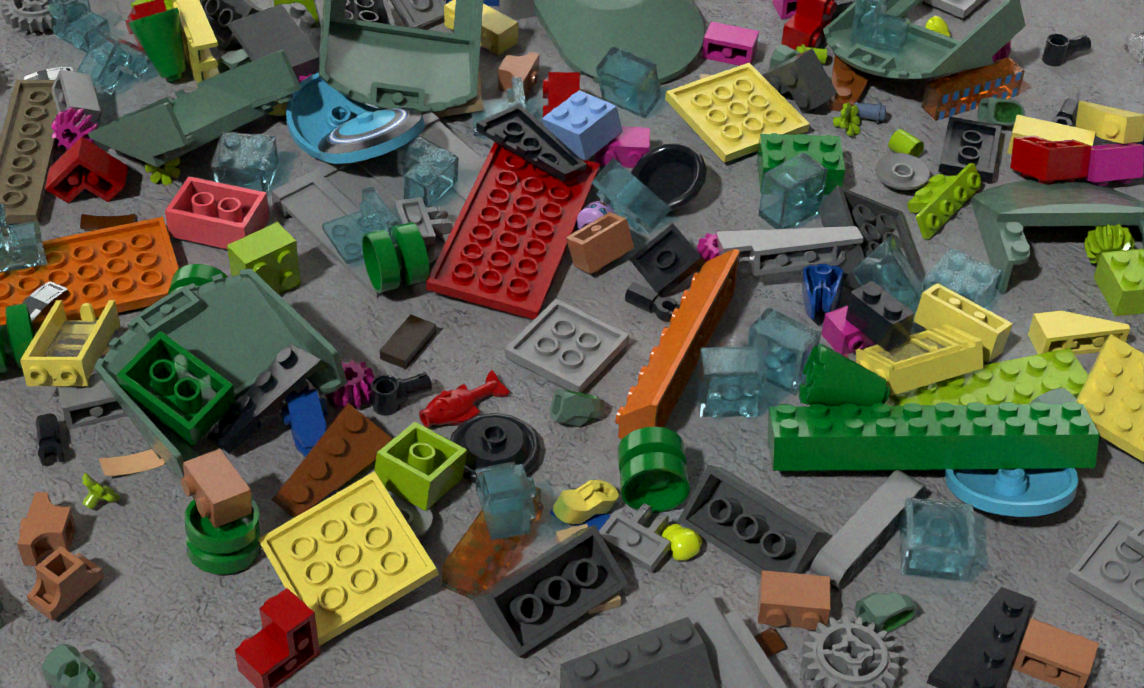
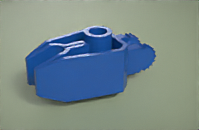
M818 264L816 266L808 265L803 268L802 294L806 314L809 318L815 319V313L820 311L821 306L822 311L826 313L838 309L843 293L844 270L840 267Z
M308 386L300 393H297L295 390L285 398L286 406L280 409L283 424H289L296 449L304 457L326 431L324 417L328 416L325 399L319 398L316 388L309 389Z

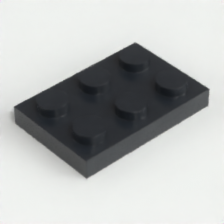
M950 116L938 172L958 175L969 163H974L981 180L992 182L1002 126Z

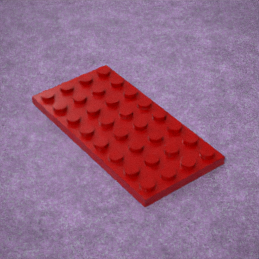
M494 142L427 279L426 290L534 320L543 308L568 247L566 237L575 231L577 216L585 207L599 173L600 164L583 160L587 164L586 172L564 183Z

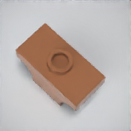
M529 52L525 56L506 55L498 68V89L510 92L513 95V101L523 103L532 86L535 87L537 84L540 54Z
M35 492L27 517L21 520L20 537L17 546L23 565L37 566L42 558L52 554L60 546L68 551L70 549L76 531L71 507L53 505L49 493Z
M60 546L35 567L37 580L33 589L26 596L31 606L53 621L104 578L102 568L82 554L77 553L73 555Z

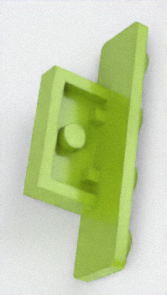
M969 163L957 176L938 174L931 177L929 182L907 202L909 212L918 213L916 220L923 239H930L981 187V178L974 163Z

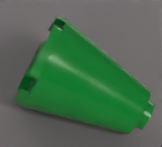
M178 7L128 22L130 29L160 77H167L168 82L182 78L181 72L186 71Z
M818 344V347L814 346L806 361L803 374L806 375V385L800 383L799 400L800 403L806 405L841 406L850 403L857 406H872L876 403H886L890 393V386L886 385L884 377L833 349Z

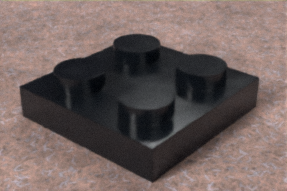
M673 223L629 259L653 290L662 298L706 263Z

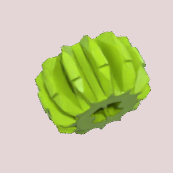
M1108 223L1104 227L1096 226V230L1088 231L1084 248L1090 263L1098 264L1102 252L1134 250L1135 245L1129 228H1122L1120 224L1110 226Z

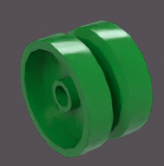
M251 498L252 514L214 528L207 517L203 518L200 515L194 499L189 503L185 510L187 555L193 565L202 571L213 574H232L247 568L256 560L260 552V543L258 541L260 538L259 507L253 498Z

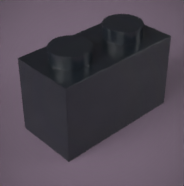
M871 281L850 292L846 320L888 352L909 341L915 313Z

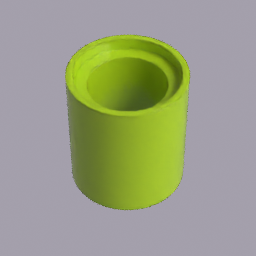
M898 129L891 136L888 148L895 153L909 154L918 158L924 149V142L904 129Z

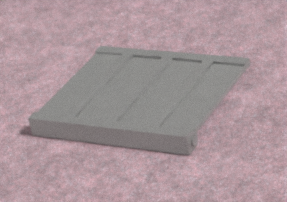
M431 111L422 115L425 123L423 131L416 138L393 151L353 163H326L272 190L273 208L282 217L291 215L376 298L380 297L381 293L375 291L367 274L362 253V235L384 229L390 236L391 228L400 225L395 212V201L418 197L423 198L426 208L446 207L449 214L447 219H450L454 226L485 162L444 126ZM450 232L436 236L435 244L425 245L429 266L436 263Z

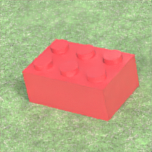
M190 176L165 210L169 237L227 249L228 244L263 229L270 219L266 192Z

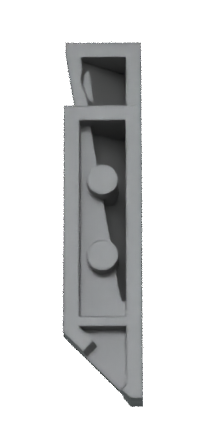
M856 226L717 232V242L720 255L733 249L740 250L738 270L751 267L754 276L803 270L808 265L828 264L830 266H838L846 259L845 253L854 244H861L863 242V236Z
M707 589L701 591L673 619L672 622L689 617L705 643L713 674L726 688H787L738 612L734 610L722 616Z

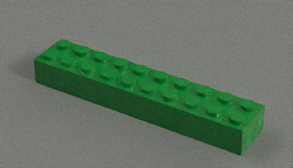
M1072 401L1064 402L1063 404H1047L1044 402L1014 404L1002 402L999 405H984L978 402H972L968 405H952L950 403L920 405L917 403H907L904 406H889L884 403H876L872 406H857L847 403L841 406L812 404L810 406L794 407L790 404H781L777 407H769L768 445L773 471L1095 468L1100 435L1084 404Z

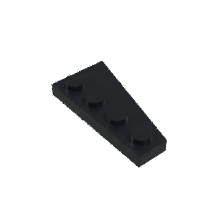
M519 103L476 124V131L564 183L586 172L587 164Z
M289 343L286 348L277 354L272 364L258 375L251 388L237 399L229 413L216 423L213 431L207 438L230 454L261 427L260 420L264 416L275 415L284 407L281 403L282 400L294 390L300 393L308 386L305 382L307 378L315 371L321 374L328 366L320 358Z
M1001 587L929 674L927 684L937 688H1003L1034 599Z

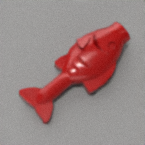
M491 370L486 377L485 384L469 391L466 385L462 384L456 390H443L441 394L429 402L425 409L419 411V418L426 428L433 425H460L464 421L479 415L480 411L474 406L476 401L490 394L496 397H508L509 390L499 381L495 372Z

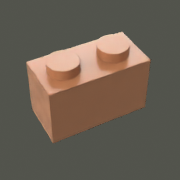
M612 212L603 215L566 237L574 267L590 274L600 271L603 266L613 260L622 258L625 253L634 248L627 219Z
M221 449L183 462L184 477L181 478L183 491L188 497H193L200 515L203 518L207 517L214 528L252 514L251 489Z
M762 570L758 590V624L816 630L817 623L820 622L827 627L830 613V576Z
M1030 618L1013 669L1061 688H1084L1099 643L1081 635H1075L1059 629L1051 624Z

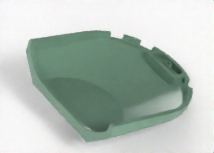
M692 0L534 1V13L565 63L573 71L580 72V75L583 73L593 77V82L613 87L614 82L629 83V88H642L664 83L684 73L687 70V65L692 60H697L703 48L704 24Z

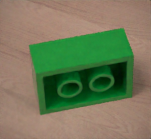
M760 134L757 155L760 193L830 195L837 185L842 187L845 166L840 136Z
M159 331L116 374L119 386L136 404L192 446L236 401L234 385L162 331Z

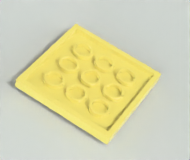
M750 63L666 91L665 100L724 163L757 151L760 134L797 135L808 132L810 123Z
M1110 334L1104 342L1076 402L1084 404L1100 434L1099 436L1144 462V353Z
M375 471L258 539L284 587L293 592L315 612L319 646L439 575L434 563Z

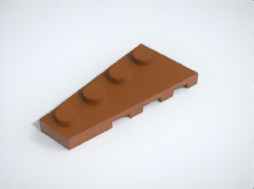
M834 54L831 83L837 93L829 99L828 110L841 111L845 103L850 102L851 106H854L855 102H860L873 74L850 66Z
M348 403L272 498V501L295 518L374 462L377 452L393 439Z

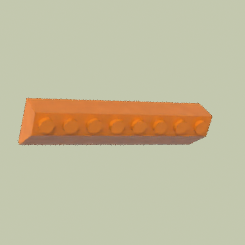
M733 249L706 261L700 272L694 273L690 290L684 291L680 308L674 309L669 328L664 327L661 333L659 346L652 348L648 366L641 368L637 386H631L626 406H620L617 412L615 423L619 425L618 438L623 439L629 433L640 428L665 427L735 293L740 250Z

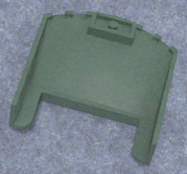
M324 0L321 19L319 77L338 92L355 101L378 109L415 108L421 113L451 109L476 98L483 0H456L453 34L345 18L346 0Z
M856 0L827 25L823 31L832 51L842 61L858 70L881 77L920 79L993 65L992 56L1020 32L1026 24L1020 0H1006L965 38L959 41L903 20L908 16L909 10L915 5L923 3L924 0Z
M282 49L198 82L196 84L199 89L188 94L183 89L175 92L177 99L170 101L168 97L157 100L111 121L112 124L103 125L89 132L88 135L92 140L159 167L273 111L272 106H275L277 101L279 104L293 99L292 93L300 90L301 86L285 51Z
M1025 180L995 186L971 198L972 208L999 293H1006L1013 265L1024 264L1029 259L1030 246L1026 241L1023 226H1106L1108 223L1110 226L1116 224L1134 225L1144 248V202L1114 189L1078 181L1064 182L1055 180L1054 184H1042L1038 180Z
M252 269L240 270V275L223 278L222 274L212 276L213 282L195 287V284L192 283L158 300L127 324L129 329L119 339L114 337L108 344L110 350L103 359L99 358L94 366L99 377L159 459L162 458L180 479L184 477L183 462L199 456L186 443L187 441L136 404L119 386L116 374L159 331H162L234 385L236 401L251 388L258 375L272 364L277 354L286 348L289 343L320 358L328 366L321 374L315 371L307 378L320 393L330 394L347 384L338 351ZM234 404L216 422L224 418L234 407Z

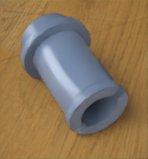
M855 102L859 109L855 116H859L862 119L876 120V123H879V120H885L886 105H882L881 102L878 105Z

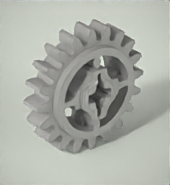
M6 0V2H2L3 8L1 10L6 24H11L12 29L19 27L21 32L30 30L33 33L37 30L44 32L48 28L54 29L55 25H63L62 20H69L73 7L71 0Z
M844 615L841 624H838L833 617H830L828 627L820 622L817 623L816 632L809 631L807 641L803 644L801 666L806 667L805 678H815L813 688H893L895 678H897L900 669L898 665L900 654L894 652L895 641L885 642L887 632L875 633V623L872 622L865 627L862 625L861 617H858L855 623H850L848 617ZM869 669H875L873 672L869 673Z

